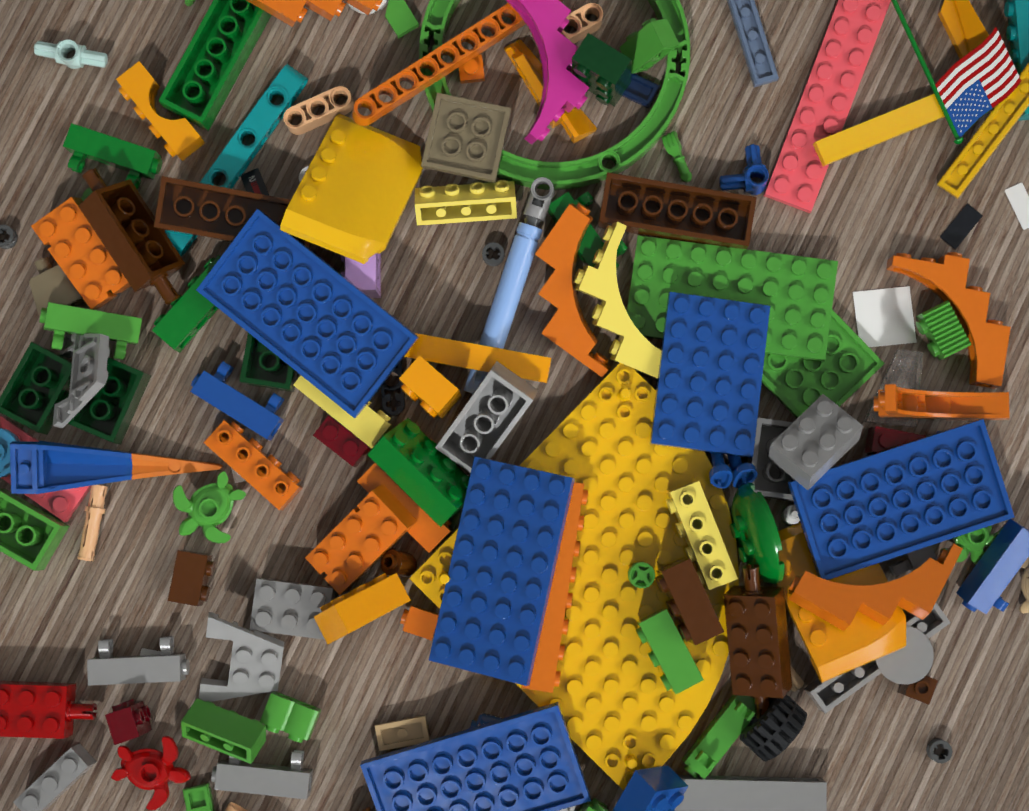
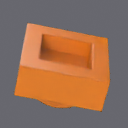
M482 54L477 55L459 67L461 84L485 81Z

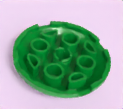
M745 483L737 489L733 497L731 509L733 523L729 525L731 534L737 540L741 561L743 563L746 562L747 565L752 564V568H754V564L760 567V580L768 584H777L783 580L785 569L784 562H779L778 551L783 549L778 529L762 493L754 492L755 485L753 483Z

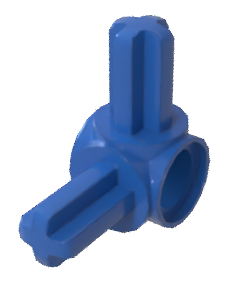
M750 144L745 147L747 167L744 168L742 174L720 176L719 186L722 191L744 189V192L752 195L764 192L769 173L766 166L761 162L758 145ZM758 177L762 182L755 183L751 178Z

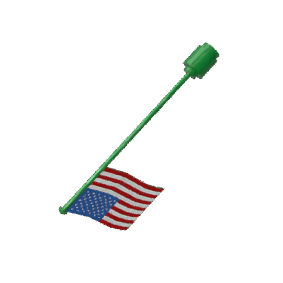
M891 0L954 135L955 141L953 142L961 144L963 142L962 136L974 123L1008 98L1021 83L1019 74L999 31L995 27L992 33L979 46L957 61L935 84L897 0Z

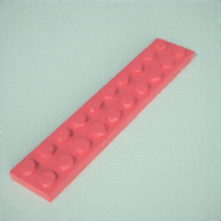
M891 0L837 1L763 196L811 213L829 164L824 167L822 166L813 143L842 131Z

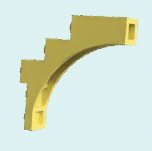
M614 222L612 226H607L602 239L605 240L602 250L598 249L593 258L595 267L586 265L583 269H578L574 278V283H576L575 290L602 301L600 305L597 304L591 318L594 319L593 325L619 335L618 340L615 339L610 347L609 353L612 354L610 359L658 379L661 350L651 344L636 328L620 296L616 276V256L618 246L627 226Z

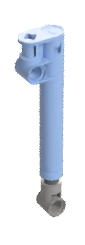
M545 177L537 178L531 185V191L523 213L526 217L524 223L519 222L517 234L514 236L479 345L504 349L538 246V239H540L543 231L539 226L541 221H545L555 193L553 183ZM540 184H546L550 187V191L546 196L536 194V189ZM470 369L464 391L473 394L488 372Z

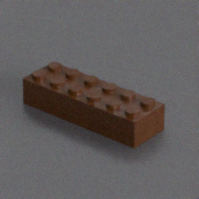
M607 172L597 228L606 229L608 225L612 226V223L619 222L627 226L625 232L747 249L750 244L757 197Z
M162 176L154 228L232 242L257 209H260L277 224L281 225L291 200ZM295 237V238H296L297 240H299L302 244H304L307 248H309V243H310V242L305 241V240H303V239H300V238H298V237Z

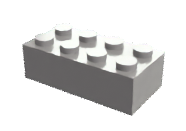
M496 361L435 448L471 473L474 456L491 459L533 402L539 390Z

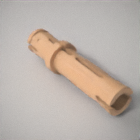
M91 485L88 506H85L84 510L86 511V518L77 559L94 561L102 514H105L106 511L104 504L108 486Z

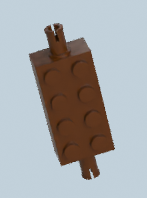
M96 168L85 172L82 178L86 181L92 193L79 205V208L134 292L149 286H155L166 305L178 299L180 295L176 292L168 278L184 266L185 262L164 230L154 228L155 216L132 181L129 179L107 186Z
M752 564L742 567L744 586H733L724 594L732 692L733 695L753 696L755 699V717L760 719L761 715L771 705L770 698H784L792 688L784 587H761L760 567L754 564V568H752Z

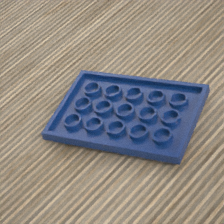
M676 292L668 293L650 444L753 457L770 306Z

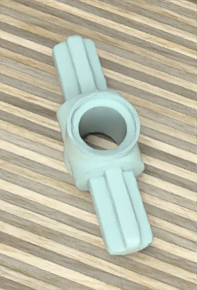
M72 40L59 41L57 44L37 41L34 45L35 55L53 58L56 63L64 64L71 69L83 68L84 65L105 68L108 63V55L106 53L87 50L85 45L76 44ZM76 50L72 58H67V54L70 51Z

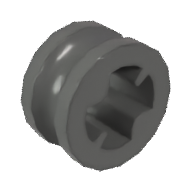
M0 225V234L4 235V231H6L10 235L8 240L4 239V243L0 239V248L10 249L17 242V234L11 227Z
M488 243L482 251L483 260L489 266H498L504 260V249L498 243ZM488 250H499V258L497 260L494 258L489 260L487 258L489 256Z
M932 739L926 747L928 757L937 763H946L952 757V747L942 739ZM938 744L945 749V753H941L942 757H938L933 752L934 748L938 749Z

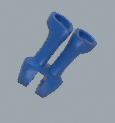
M710 452L713 468L709 472V480L713 486L724 489L732 481L733 486L739 488L745 483H752L757 478L758 473L752 463H742L740 456L727 454L728 466L725 464L723 454Z

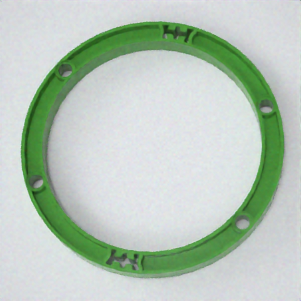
M430 0L421 28L419 59L429 54L430 35L434 37L435 45H433V50L444 44L449 22L461 0ZM648 0L657 19L668 20L680 45L665 56L664 80L658 98L649 114L629 136L601 153L565 162L531 160L503 150L497 177L506 181H514V184L531 188L533 181L540 177L549 179L553 183L554 190L580 188L604 181L607 172L619 174L646 155L663 136L673 120L688 79L690 39L687 21L680 1ZM681 53L679 57V64L681 65L679 72L675 73V59L677 54ZM422 68V69H421V73H422L423 75H426V76L432 75V72H431L430 69H428V68ZM445 77L425 89L432 113L437 93L451 95ZM610 159L615 163V167L607 169L602 165V162ZM540 184L537 189L550 190V187L546 184Z

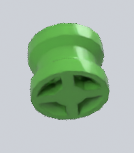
M636 562L628 570V579L635 587L647 588L654 582L655 571L651 565L645 562Z

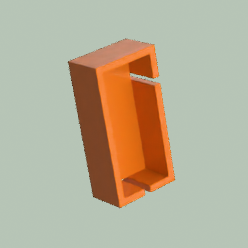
M70 197L31 225V227L44 245H51L48 251L91 310L100 309L117 297L116 293L124 292L131 285L79 208V205L83 202L82 199Z
M381 484L373 489L305 559L320 575L325 572L327 576L324 579L341 595L375 564L417 520Z

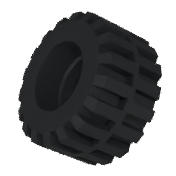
M787 694L784 698H770L771 705L767 711L761 715L760 719L754 716L740 734V740L765 762L778 756L793 742L807 719V713Z

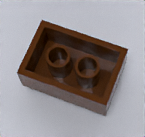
M682 558L656 570L658 576L655 577V581L659 590L666 593L669 598L666 601V605L671 615L677 617L680 622L677 625V629L683 640L685 639L686 642L689 641L693 645H698L724 632L690 558Z

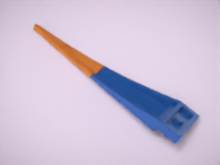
M12 441L10 443L11 494H41L104 483L219 470L222 468L221 464L47 441Z

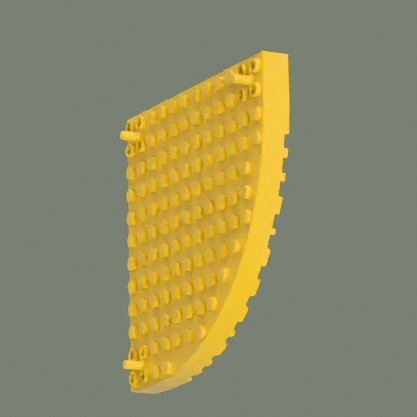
M619 363L519 465L575 478L574 482L584 484V489L588 490L586 505H581L580 515L584 516L582 531L577 530L576 541H580V550L578 557L573 556L572 567L577 568L575 582L569 583L568 593H573L571 608L565 609L564 619H569L567 635L562 634L560 645H565L563 661L558 660L556 671H561L559 687H554L553 693L524 689L521 688L520 684H515L539 707L558 702L570 738L624 791L635 770L660 767L666 763L690 734L708 706L722 675L729 653L724 594L733 586H739V567L736 539L732 537L729 527L732 524L729 507L722 488H717L710 483L709 472L713 467L705 452L650 444L656 390L633 368ZM699 481L738 579L714 589L705 590L724 632L698 645H693L689 641L683 640L704 680L675 694L672 689L666 690L660 679V676L664 674L660 666L654 667L648 655L651 649L647 642L642 644L636 629L640 628L637 621L662 608L668 610L676 628L680 622L677 617L671 615L666 605V601L669 598L666 593L659 590L655 579L649 587L638 588L630 583L628 570L636 562H645L653 567L655 577H657L656 570L682 558H688L685 552V548L688 547L685 537L680 538L675 523H678L675 513H670L666 499L669 498L668 492ZM458 529L409 578L439 609L445 585L450 580L448 572ZM693 561V562H692V563H693V566H694V568H695V570H696V572H697L698 570H697L696 565H695V563H694V561Z

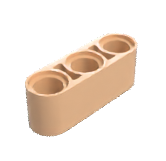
M588 3L573 11L566 17L570 21L566 27L573 26L577 31L569 34L563 29L561 34L575 44L584 39L588 33L596 32L602 25V8L596 3ZM594 14L598 19L592 22L588 21L585 16Z
M337 86L288 108L284 113L283 119L291 133L301 135L333 121L339 113L342 115L348 114L354 107V101L346 87ZM341 96L348 98L345 104H336L337 98ZM322 106L325 108L321 115L313 114L316 107ZM294 117H302L300 124H291V120Z

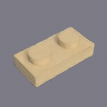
M426 715L375 725L379 751L416 745L430 740Z

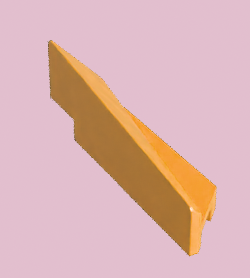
M969 0L943 1L938 16L959 59H961L979 46L989 34Z
M517 40L505 47L504 50L540 107L543 90L542 63L522 40ZM576 107L569 113L565 110L557 122L553 120L550 122L552 128L561 124L573 144L597 130L585 113Z

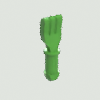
M674 130L668 133L667 136H663L662 141L667 153L674 157L673 162L678 168L682 181L690 182L692 174L685 162V156H682V146Z

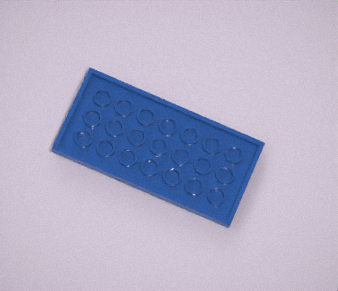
M260 209L254 212L196 289L202 296L353 418H357L419 338L294 236L281 231L280 225Z
M984 419L975 420L832 467L809 490L805 489L796 480L788 482L817 575L826 580L1015 518Z
M474 456L448 572L450 580L445 585L429 661L524 686L530 685L575 478Z
M558 702L361 761L360 764L377 811H559L591 801V796Z

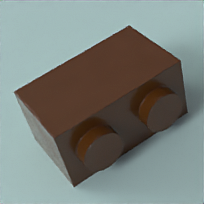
M187 550L177 551L168 601L193 606H202L204 601L207 602L210 593V587L207 586L208 577L213 575L215 562L212 561L213 555Z

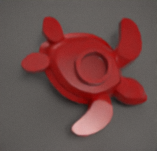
M169 736L162 737L163 752L153 748H143L131 752L124 745L118 747V756L122 759L121 768H117L111 778L119 781L127 777L131 783L140 789H154V795L146 806L148 810H156L168 800L169 781L185 783L191 778L188 770L182 767H174L173 762L177 760L179 751L175 741Z

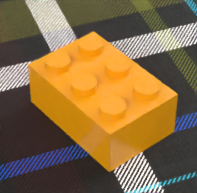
M420 355L399 378L403 384L400 388L414 402L420 399L422 401L420 403L421 407L433 418L438 415L443 419L462 397L459 389Z
M384 573L372 581L321 606L322 612L314 616V619L327 644H330L411 600L397 573L389 577Z

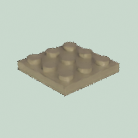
M437 93L421 167L496 183L511 108Z

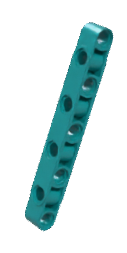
M286 64L200 183L214 185L215 177L224 175L226 176V181L219 187L232 189L281 122L285 111L293 105L303 91L308 78ZM280 95L284 98L283 103L280 105H273L271 103L274 96ZM247 135H252L255 137V141L252 145L246 146L242 144L243 138ZM165 230L166 235L181 257L198 237L196 235Z

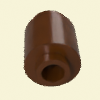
M388 550L381 558V568L387 575L397 573L398 577L406 578L416 571L417 561L408 552Z

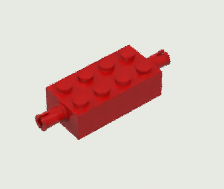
M0 681V737L65 739L73 735L74 719H96L97 712L93 711L97 710V704L75 703L76 683Z

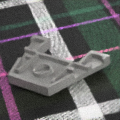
M64 334L63 347L60 350L59 356L65 358L72 357L69 397L54 406V427L64 428L106 384L108 378L107 360L110 354L109 336L103 334Z
M209 612L206 638L233 641L229 679L201 678L199 699L205 702H213L278 691L284 641L257 630L252 632L238 626V623L235 621L230 623L218 618V614Z

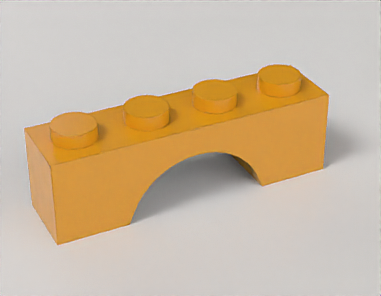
M140 61L116 78L117 82L121 85L118 89L127 101L130 99L136 104L133 108L142 120L147 117L151 122L148 128L157 139L161 136L167 142L164 148L172 157L177 155L183 161L205 144L204 140L186 118L169 120L157 114L155 97L160 86Z

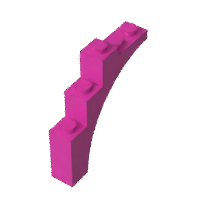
M506 0L529 27L537 44L542 63L543 90L541 104L535 121L524 138L531 145L537 140L543 141L550 132L547 126L552 120L557 122L565 110L569 113L574 107L579 109L588 98L584 94L589 87L570 72L572 69V57L578 47L561 34L570 22L566 17L571 10L559 0Z

